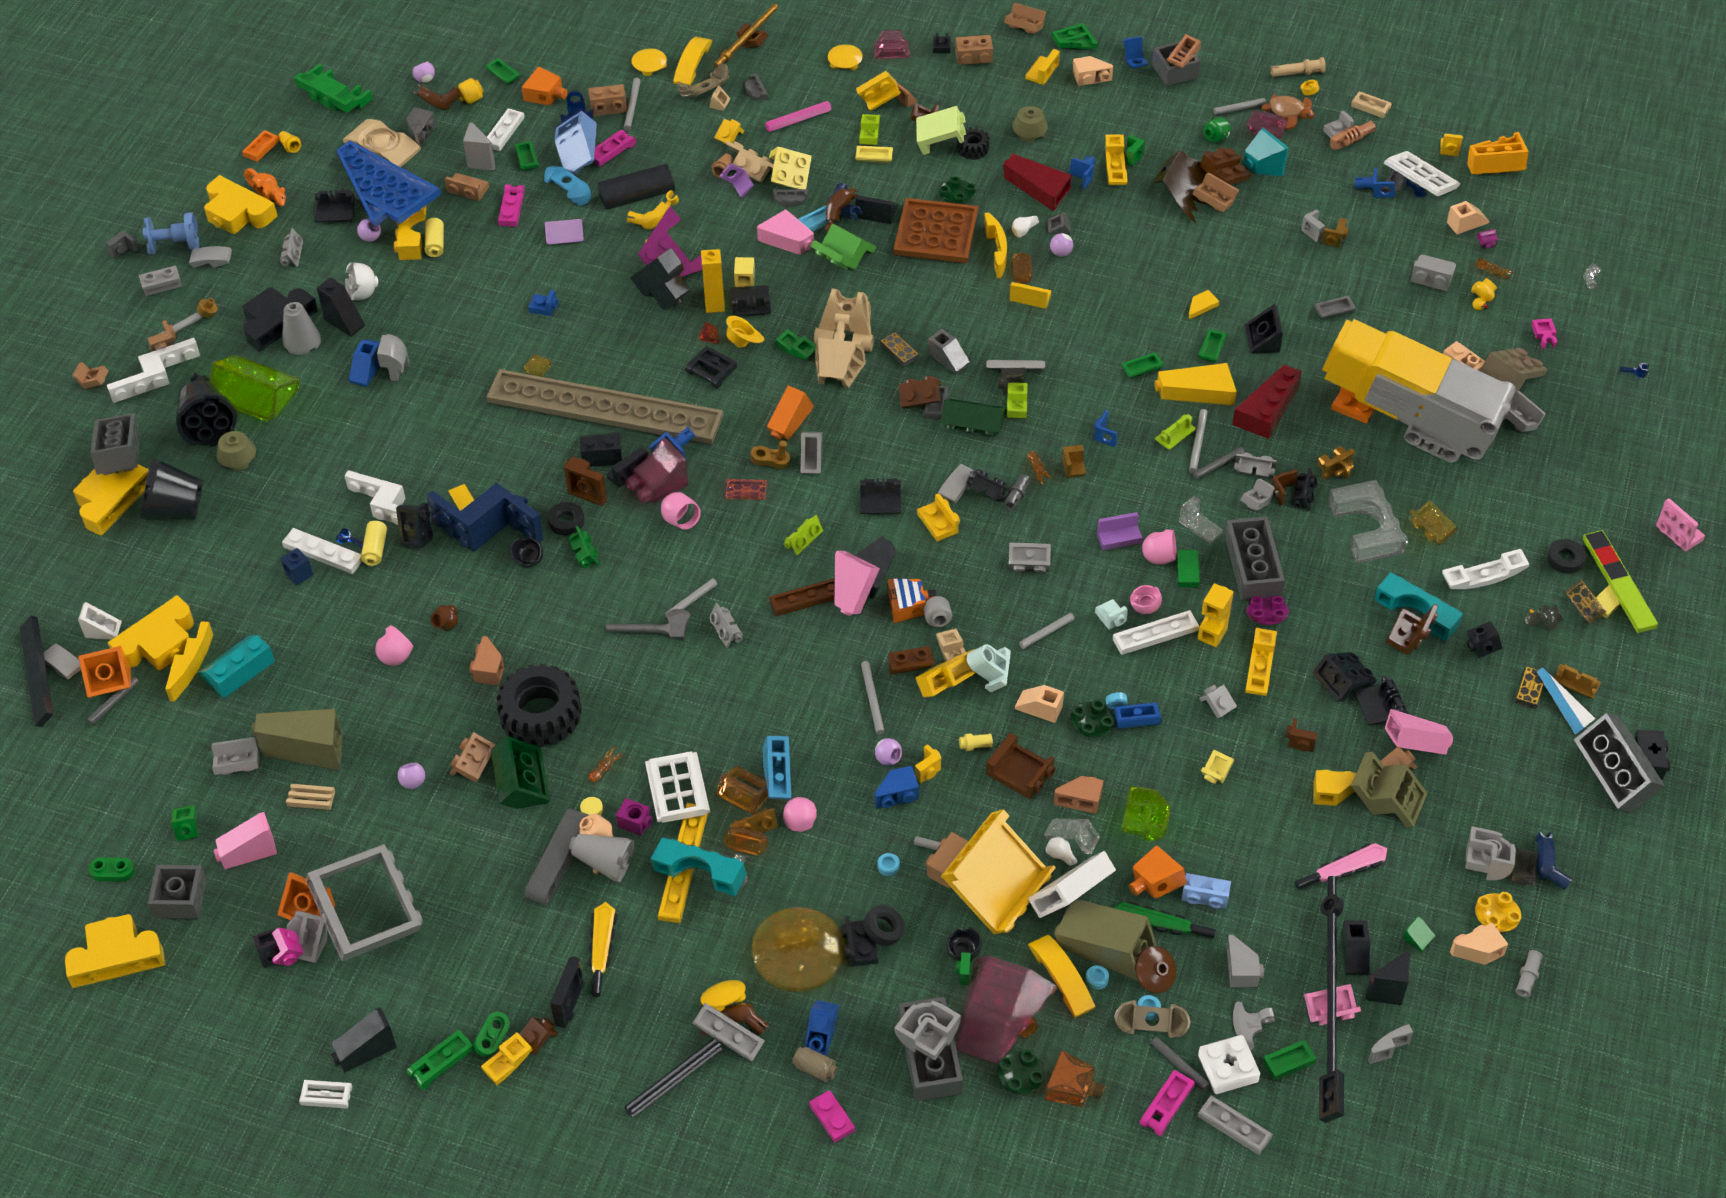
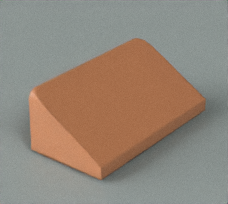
M896 82L900 91L896 98L907 107L917 103L914 96Z

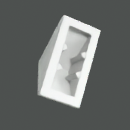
M87 602L83 603L78 619L85 638L92 639L115 638L118 636L122 622Z

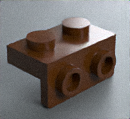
M926 376L923 380L909 379L905 383L899 384L901 407L909 408L940 402L939 386L942 385L941 381L935 378V376Z
M930 646L888 653V670L890 675L931 668L934 665Z

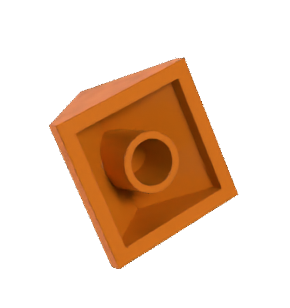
M121 646L78 656L87 698L131 688V666Z
M290 872L277 915L291 920L297 911L321 916L306 883V878ZM325 887L329 899L333 907H335V902L330 888Z

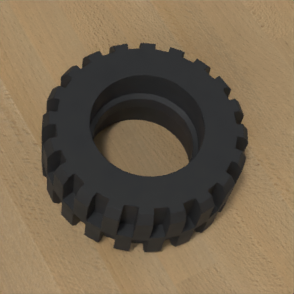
M532 664L528 665V668L523 669L521 667L517 669L515 674L511 673L506 678L507 682H502L496 697L501 726L509 737L537 745L538 747H544L545 744H550L551 746L556 744V741H562L567 738V734H571L576 729L575 725L579 724L581 703L578 687L573 677L569 676V673L565 670L559 671V667L553 665L547 667V664H540V666ZM536 698H550L557 702L551 709L542 713H529L521 709L527 702Z

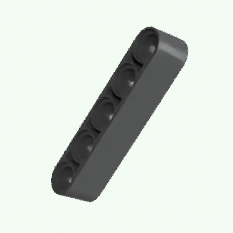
M571 808L566 811L527 884L524 894L525 899L545 906L550 903L574 857L571 854L572 850L569 849L570 841L573 836L577 837L580 832L581 820L589 814Z

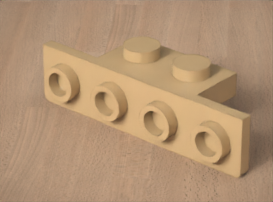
M729 141L726 142L729 148L738 153L732 164L745 169L749 178L762 184L769 170L773 171V161L765 156L762 158L758 157V153L752 149L748 151L743 149L744 146L736 141L734 144Z

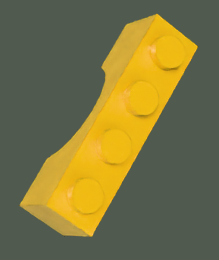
M426 205L420 211L407 218L406 221L400 224L397 223L398 228L395 229L397 241H394L395 253L398 252L399 260L422 259L423 244L421 234L413 231L411 228L425 220Z

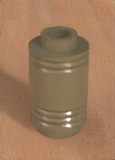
M799 1047L792 1062L796 1069L824 1082H827L829 1079L833 1080L838 1070V1067L835 1066L836 1060L808 1047Z

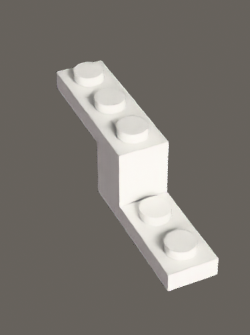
M191 338L138 356L143 373L107 385L113 403L170 384L165 370L166 367L200 356L195 339Z
M348 470L345 474L347 488L353 492H360L374 497L370 503L373 517L398 525L396 507L400 504L402 505L405 500L403 486Z

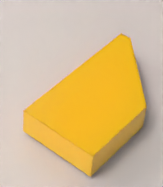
M1209 290L1194 296L1188 318L1192 319L1218 307L1219 300Z

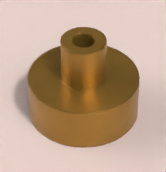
M212 298L200 300L197 306L198 313L206 318L214 317L218 310L215 300Z

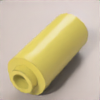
M430 218L425 222V253L430 257H439L443 254L444 223L438 218Z
M370 521L367 524L361 553V560L366 565L374 566L381 563L387 526L383 522Z

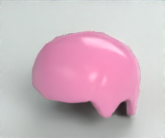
M1149 585L1139 586L1130 596L1131 605L1138 613L1143 615L1152 614L1160 608L1162 595L1158 587Z
M795 797L789 800L783 812V822L786 827L799 832L811 829L817 816L814 802L803 797Z

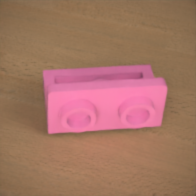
M1351 984L1337 987V1017L1341 1016V1020L1355 1018L1354 1013L1360 1012L1361 1009L1356 1007ZM1327 989L1304 994L1310 1021H1318L1319 1025L1327 1024Z

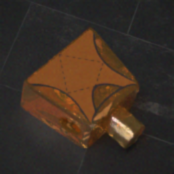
M1061 1050L1046 1088L1045 1099L1082 1107L1088 1095L1101 1099L1105 1085L1093 1081L1095 1076V1068Z

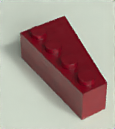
M1283 365L1234 410L1232 425L1269 439L1299 389L1302 371Z

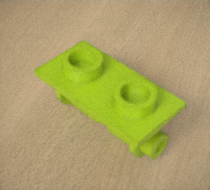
M1182 415L1174 424L1163 430L1155 440L1168 450L1173 448L1196 430L1191 425V415Z
M817 515L806 519L797 529V532H793L789 537L785 538L784 546L787 549L793 548L795 555H798L823 532Z

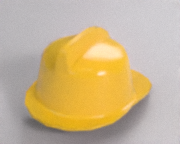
M729 316L726 319L728 325L726 331L727 338L737 347L743 348L750 342L762 343L764 341L762 334L754 329L745 319L738 316Z

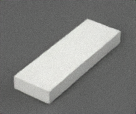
M507 109L487 136L492 143L493 150L500 151L525 118L523 112Z

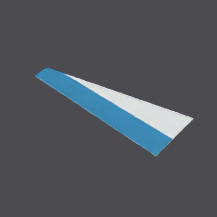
M1543 667L1537 671L1575 735L1595 719Z

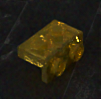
M1431 500L1416 512L1413 509L1409 511L1412 517L1410 519L1412 524L1417 529L1421 527L1425 531L1423 534L1430 542L1435 541L1440 545L1458 530L1457 526Z

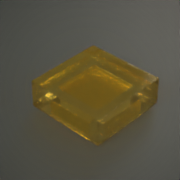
M534 354L524 366L525 372L542 377L551 366V360Z

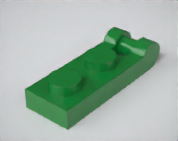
M457 1030L412 1064L406 1073L411 1079L415 1078L416 1084L421 1090H424L430 1086L433 1080L472 1052L474 1046L460 1030ZM427 1067L429 1071L423 1074L422 1070Z

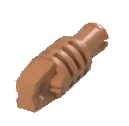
M1368 121L1363 125H1354L1339 132L1330 139V147L1336 150L1362 140L1363 136L1375 132V124L1372 121Z

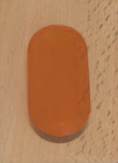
M1026 253L1015 254L1012 258L1013 278L1020 284L1029 283L1032 280L1031 257Z
M731 827L723 837L724 843L728 848L744 853L761 855L768 847L767 837L763 833L753 830Z

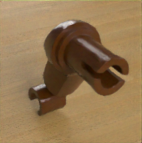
M418 84L420 90L418 92L413 91L425 102L441 110L449 109L450 104L462 96L457 87H454L445 95L437 94Z
M844 188L839 189L828 201L826 221L829 223L825 226L827 232L832 223L838 222L841 209L858 195L853 194L857 192L855 188H849L848 190Z
M747 1002L731 1005L720 1011L736 1023L745 1022L758 1035H761L769 1025L753 1011V1005ZM702 1031V1032L700 1033V1035H703V1036H704V1035H707V1033H705L704 1031Z

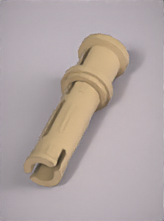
M1320 57L1318 60L1309 61V59H1305L1300 63L1271 66V77L1300 73L1305 75L1315 72L1325 73L1324 57Z

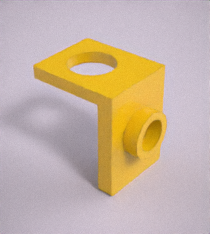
M1444 134V138H1441L1440 155L1459 156L1463 136Z

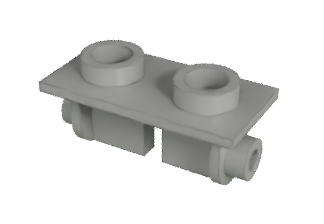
M293 228L290 234L284 237V251L281 254L280 262L283 266L293 263L298 267L303 240Z
M1243 452L1236 454L1234 470H1237V473L1251 475L1252 469L1257 468L1256 476L1269 478L1274 476L1277 460H1273L1270 456L1255 457L1250 453Z
M716 603L709 619L719 634L720 639L728 648L731 641L740 642L743 634L737 624H734L735 621L730 611L725 607H719L718 603Z

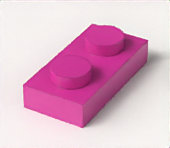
M830 1090L809 1101L811 1109L834 1143L855 1132V1126Z

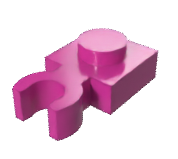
M1552 319L1532 320L1531 326L1536 339H1542L1541 347L1545 349L1547 343H1551L1552 347L1555 348L1557 332Z

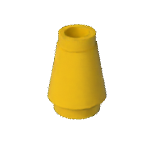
M286 131L279 133V140L287 152L296 153L300 150L301 141L298 137Z

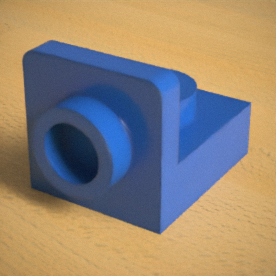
M551 290L548 296L534 294L528 307L529 313L551 316L554 309L558 307V298H556L555 290Z

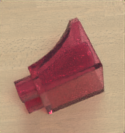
M664 438L660 440L652 453L633 469V475L626 479L627 487L631 491L639 487L641 488L637 491V497L642 503L649 500L656 503L667 495L689 486L686 460Z

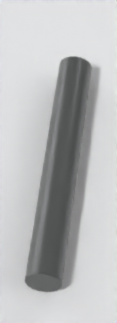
M1239 447L1193 472V477L1199 479L1236 459V454L1245 452L1244 448Z
M133 676L131 678V688L119 690L86 719L87 722L91 725L95 724L139 683V680Z
M1158 1037L1152 1040L1151 1044L1186 1076L1195 1081V1084L1203 1091L1209 1087L1210 1083Z

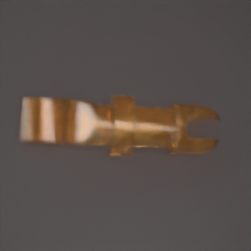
M1479 258L1475 264L1478 268L1489 270L1491 274L1496 273L1505 279L1511 278L1505 273L1512 274V271L1499 267L1497 263L1492 264L1483 258Z
M1030 451L1027 455L1028 460L1033 464L1032 469L1036 472V478L1044 484L1042 474L1048 479L1051 478L1050 474L1044 469L1043 462L1039 461L1038 454L1035 451Z
M616 746L610 748L606 753V757L598 762L597 768L590 772L589 780L591 782H597L602 777V774L611 768V764L622 756V752H620L617 757L611 758L612 750Z

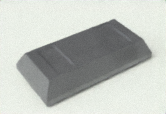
M1349 295L1313 304L1321 319L1351 313L1356 310Z

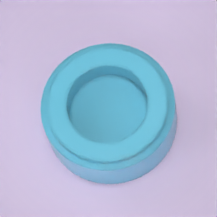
M1112 693L1106 697V706L1110 710H1114V707L1128 705L1127 695L1124 693Z
M892 853L881 855L877 861L878 871L884 876L897 874L900 869L899 858Z
M1092 966L1086 972V983L1092 989H1103L1109 982V973L1102 966Z
M1151 995L1141 997L1137 1004L1138 1006L1161 1008L1160 1001ZM1149 1012L1145 1019L1153 1020L1158 1017V1014Z

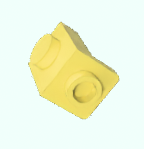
M1213 750L1205 768L1202 767L1201 769L1202 774L1205 775L1204 779L1213 784H1216L1217 781L1223 784L1234 759Z

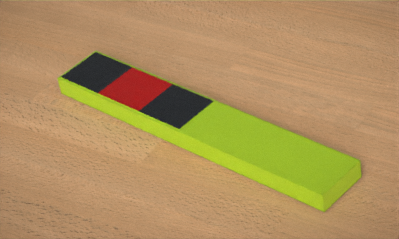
M1600 530L1583 535L1584 543L1611 586L1636 632L1641 633L1656 629L1658 622L1604 531Z

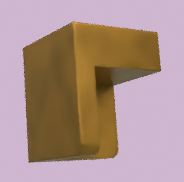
M1083 445L1063 447L1062 463L1066 478L1086 475L1083 463Z

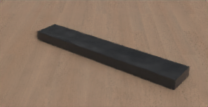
M30 615L21 625L20 634L35 726L42 727L53 716L39 623L36 616Z

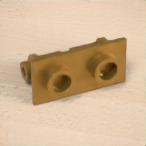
M1560 664L1554 677L1560 685L1591 699L1594 698L1601 685V681H1598L1597 677L1594 678L1585 673L1579 674L1578 670L1567 666V664Z
M765 808L764 811L753 814L751 817H745L737 821L734 820L730 824L732 832L735 833L737 843L778 827L774 808L769 810Z

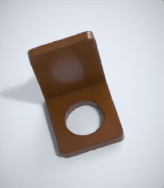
M1296 469L1272 477L1271 485L1275 487L1273 495L1280 505H1284L1286 492L1284 488L1296 484L1298 476Z

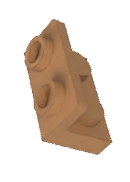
M455 173L452 178H445L448 193L480 201L489 188L487 181Z
M474 732L469 739L465 737L459 747L462 750L460 755L456 754L450 763V766L453 767L450 775L454 776L458 772L468 779L477 782L491 756V749L496 745Z

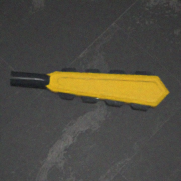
M607 902L596 907L591 914V924L594 927L590 930V938L593 939V942L590 943L589 950L592 956L589 957V966L592 967L594 973L591 992L593 997H600L602 976L606 968L610 966L611 959L608 954L612 952L613 944L611 940L615 936L613 926L617 923L618 917L615 909Z

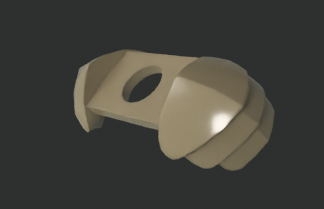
M719 64L714 72L710 73L711 78L693 86L678 82V90L681 96L695 98L699 94L717 86H722L729 78L728 66Z
M1132 1000L1121 1004L1114 1015L1118 1027L1123 1032L1134 1034L1135 1029L1168 1032V1037L1174 1038L1184 1035L1191 1024L1187 1011L1176 1004H1171L1170 1008L1138 1006L1136 1001ZM1149 1012H1155L1159 1016V1022L1154 1026L1148 1025L1145 1021V1017Z

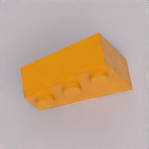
M1516 132L1512 137L1506 138L1502 136L1495 142L1488 140L1470 145L1467 165L1471 174L1477 175L1526 170L1529 151L1520 133Z

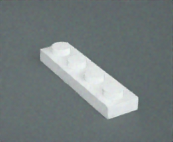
M295 528L282 541L283 547L293 551L298 548L305 556L353 574L362 563L361 554Z
M1189 610L1113 634V641L1120 654L1123 655L1196 632L1199 629V625Z

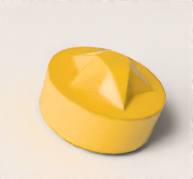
M1307 80L1301 85L1302 94L1306 96L1313 95L1319 90V84L1316 80Z

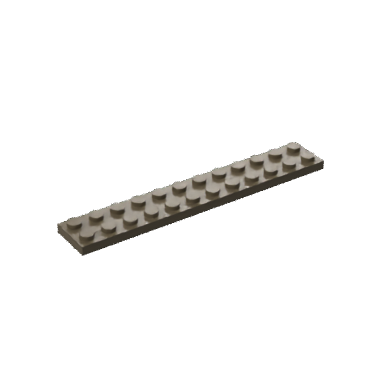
M499 369L486 397L488 403L659 435L668 432L671 437H676L688 426L690 431L692 430L696 436L691 441L713 444L724 416L723 410Z

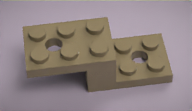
M1516 348L1490 352L1480 372L1500 381L1511 382L1515 386L1516 391H1519L1526 379L1544 376L1548 369L1542 366L1543 363L1541 361L1530 358L1525 350Z

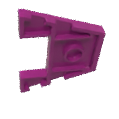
M670 206L638 253V256L645 265H648L672 248L683 264L684 271L680 274L683 278L684 276L702 271V258L700 255L690 262L667 233L668 230L681 221L680 217Z

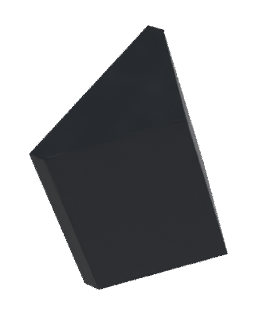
M856 195L855 198L856 206H859L863 212V215H857L858 218L892 224L898 207L897 202Z
M1273 304L1245 323L1250 352L1253 354L1277 353L1281 350L1283 330L1277 305Z
M1407 950L1371 975L1365 996L1368 1001L1402 1005L1409 983L1410 953Z

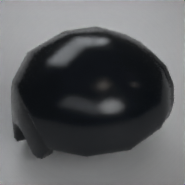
M532 537L517 538L510 546L512 560L520 567L530 568L537 566L543 558L544 550L541 543Z
M973 927L968 929L957 928L948 937L946 943L948 955L958 961H961V953L963 952L971 953V962L978 957L982 947L980 933Z

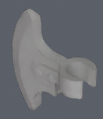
M1236 1002L1233 1010L1235 1032L1237 1036H1244L1249 1049L1252 1050L1254 1049L1253 1036L1256 1033L1263 1032L1262 1023L1269 1024L1275 1021L1272 1008H1265L1258 1013L1250 1014L1244 1010L1242 1002Z

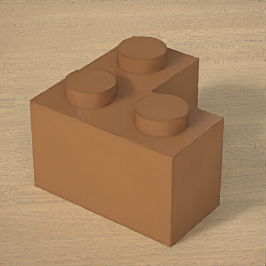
M951 832L947 839L943 838L937 852L931 854L926 861L927 876L950 889L951 887L941 875L968 841Z

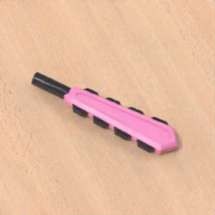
M1368 843L1361 846L1359 851L1353 850L1348 852L1346 857L1340 856L1335 858L1333 863L1326 862L1322 864L1316 873L1296 880L1295 886L1297 889H1301L1319 881L1325 882L1329 876H1335L1338 880L1340 876L1345 878L1351 876L1352 872L1360 873L1366 871L1367 867L1371 866L1374 868L1380 866L1382 862H1385L1387 848L1376 843Z

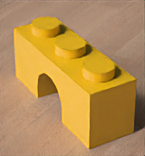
M1213 584L1203 601L1201 614L1205 615V618L1199 627L1197 640L1217 648L1228 628L1234 591L1224 586Z

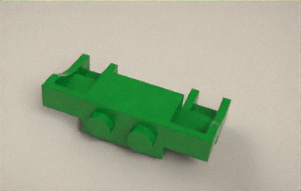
M320 63L310 71L299 73L294 77L296 86L309 92L308 95L313 101H317L335 112L341 109L349 113L355 107L361 109L373 100L371 90L368 89L364 93L362 92L361 85L358 84L348 91L346 85L334 80L333 71L329 69L327 72H324L323 66Z

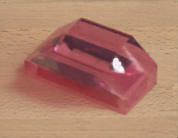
M883 30L880 37L874 43L875 59L910 58L909 42L904 38L901 30Z
M1253 110L1247 123V129L1257 135L1264 128L1277 139H1281L1287 125V120L1265 111Z

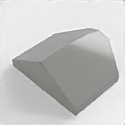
M297 911L287 924L286 929L294 930L299 937L304 953L297 959L316 963L327 942L326 925L322 916Z

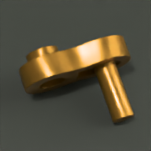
M780 441L778 449L755 446L751 450L750 460L758 466L785 469L790 463V455L786 451L787 442Z

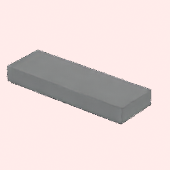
M987 360L986 369H1045V362L1033 360Z
M706 1003L692 1023L751 1062L765 1042V1040Z
M1212 1095L1198 1112L1197 1117L1259 1156L1272 1139L1273 1134Z

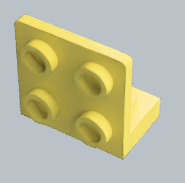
M776 147L770 151L769 156L770 159H774L771 182L793 189H806L812 156Z

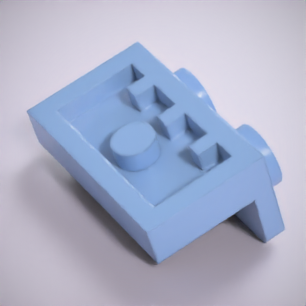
M1186 873L1187 884L1184 885L1181 901H1187L1190 904L1208 905L1212 908L1227 909L1231 881Z

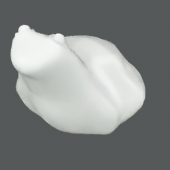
M1019 217L1015 219L1012 224L1014 236L1020 238L1026 235L1029 229L1039 223L1038 217Z
M1061 837L1049 840L1046 846V853L1055 859H1061L1069 866L1077 864V859L1074 857L1068 841Z

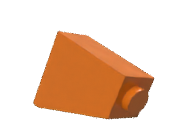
M787 386L767 425L772 437L778 440L782 438L789 440L812 411L814 405L805 392Z

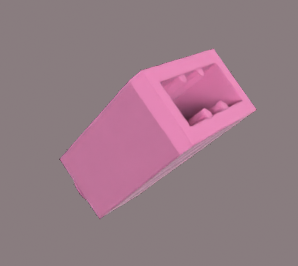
M786 209L757 226V237L762 243L798 255L812 249L810 246L814 241V233Z
M836 551L835 606L841 608L840 612L852 616V614L861 613L880 568L846 551Z
M1390 709L1385 730L1397 747L1447 754L1448 748L1452 745L1453 736L1446 726Z
M264 812L259 813L217 838V849H214L216 861L222 862L224 870L277 854L273 835Z

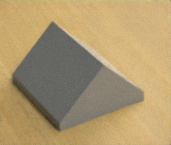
M472 122L469 123L463 140L467 167L471 169L495 170L491 141Z

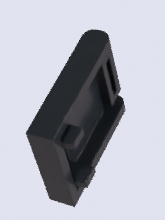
M576 956L568 959L550 1002L555 1026L565 1029L568 1022L572 1021L574 1016L573 1010L584 987L580 959Z

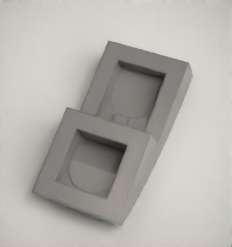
M221 246L193 249L189 264L193 268L208 263L213 268L228 264L232 249Z
M963 464L959 465L948 477L938 493L956 504L965 489L969 490V485L966 484L969 476L973 477V474L970 473L973 470Z
M56 643L43 653L45 664L54 668L58 675L68 680L81 670L79 660Z
M1410 1025L1395 1029L1381 1038L1371 1049L1368 1058L1369 1064L1390 1059L1396 1047L1409 1044L1413 1034Z

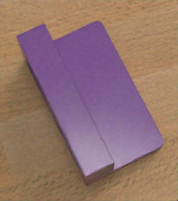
M582 219L544 222L547 244L580 242L584 240Z
M1137 512L1098 520L1097 537L1102 550L1142 543Z

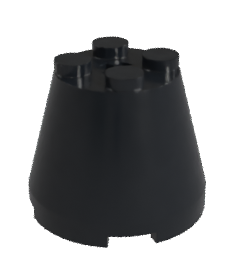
M198 378L185 385L179 391L176 426L180 436L187 443L193 446L210 444V447L218 445L219 439L224 434L235 431L234 428L237 422L236 410L231 401L212 383Z
M153 459L145 484L140 518L145 520L196 519L204 480L161 460Z

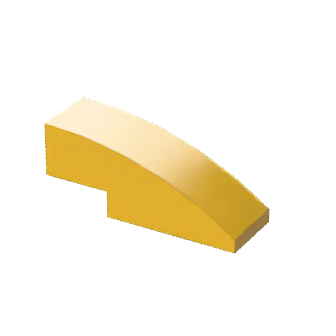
M973 650L947 660L917 676L916 681L922 696H935L946 688L954 687L975 674L976 672L969 667L967 662V654Z

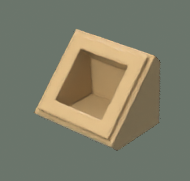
M720 86L716 88L712 95L709 108L723 111L731 98Z

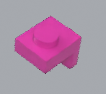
M279 927L272 933L280 949V952L272 959L273 963L285 966L294 964L297 958L304 953L297 933L294 930Z

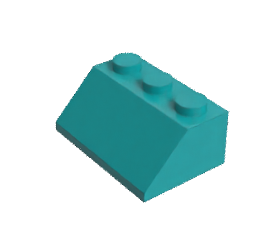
M249 635L197 673L221 697L226 698L275 661L270 646L258 635Z

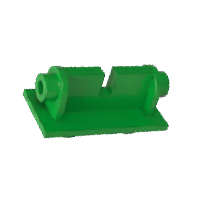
M576 526L578 532L570 535L569 542L576 553L579 565L583 568L589 567L592 562L600 565L597 559L599 554L595 547L590 544L592 541L591 536L586 530L582 531Z

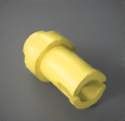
M970 733L959 738L960 749H965L966 751H973L974 748H992L993 744L991 733L985 735H972Z

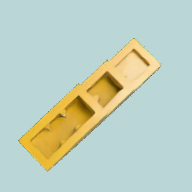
M201 621L197 637L187 639L184 654L174 656L166 685V692L170 702H174L186 689L208 652L213 637L209 622Z

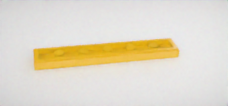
M692 803L686 804V808L696 806V804ZM708 813L683 819L677 840L683 844L695 845L700 848ZM694 868L684 870L675 877L668 875L658 913V920L681 923Z

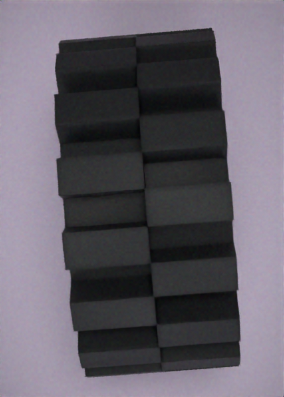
M969 127V130L965 128L964 142L960 143L957 138V152L962 157L965 155L966 159L971 157V160H974V157H977V159H980V156L985 157V154H988L990 141L987 131L984 132L982 128L979 130V127H975V129Z

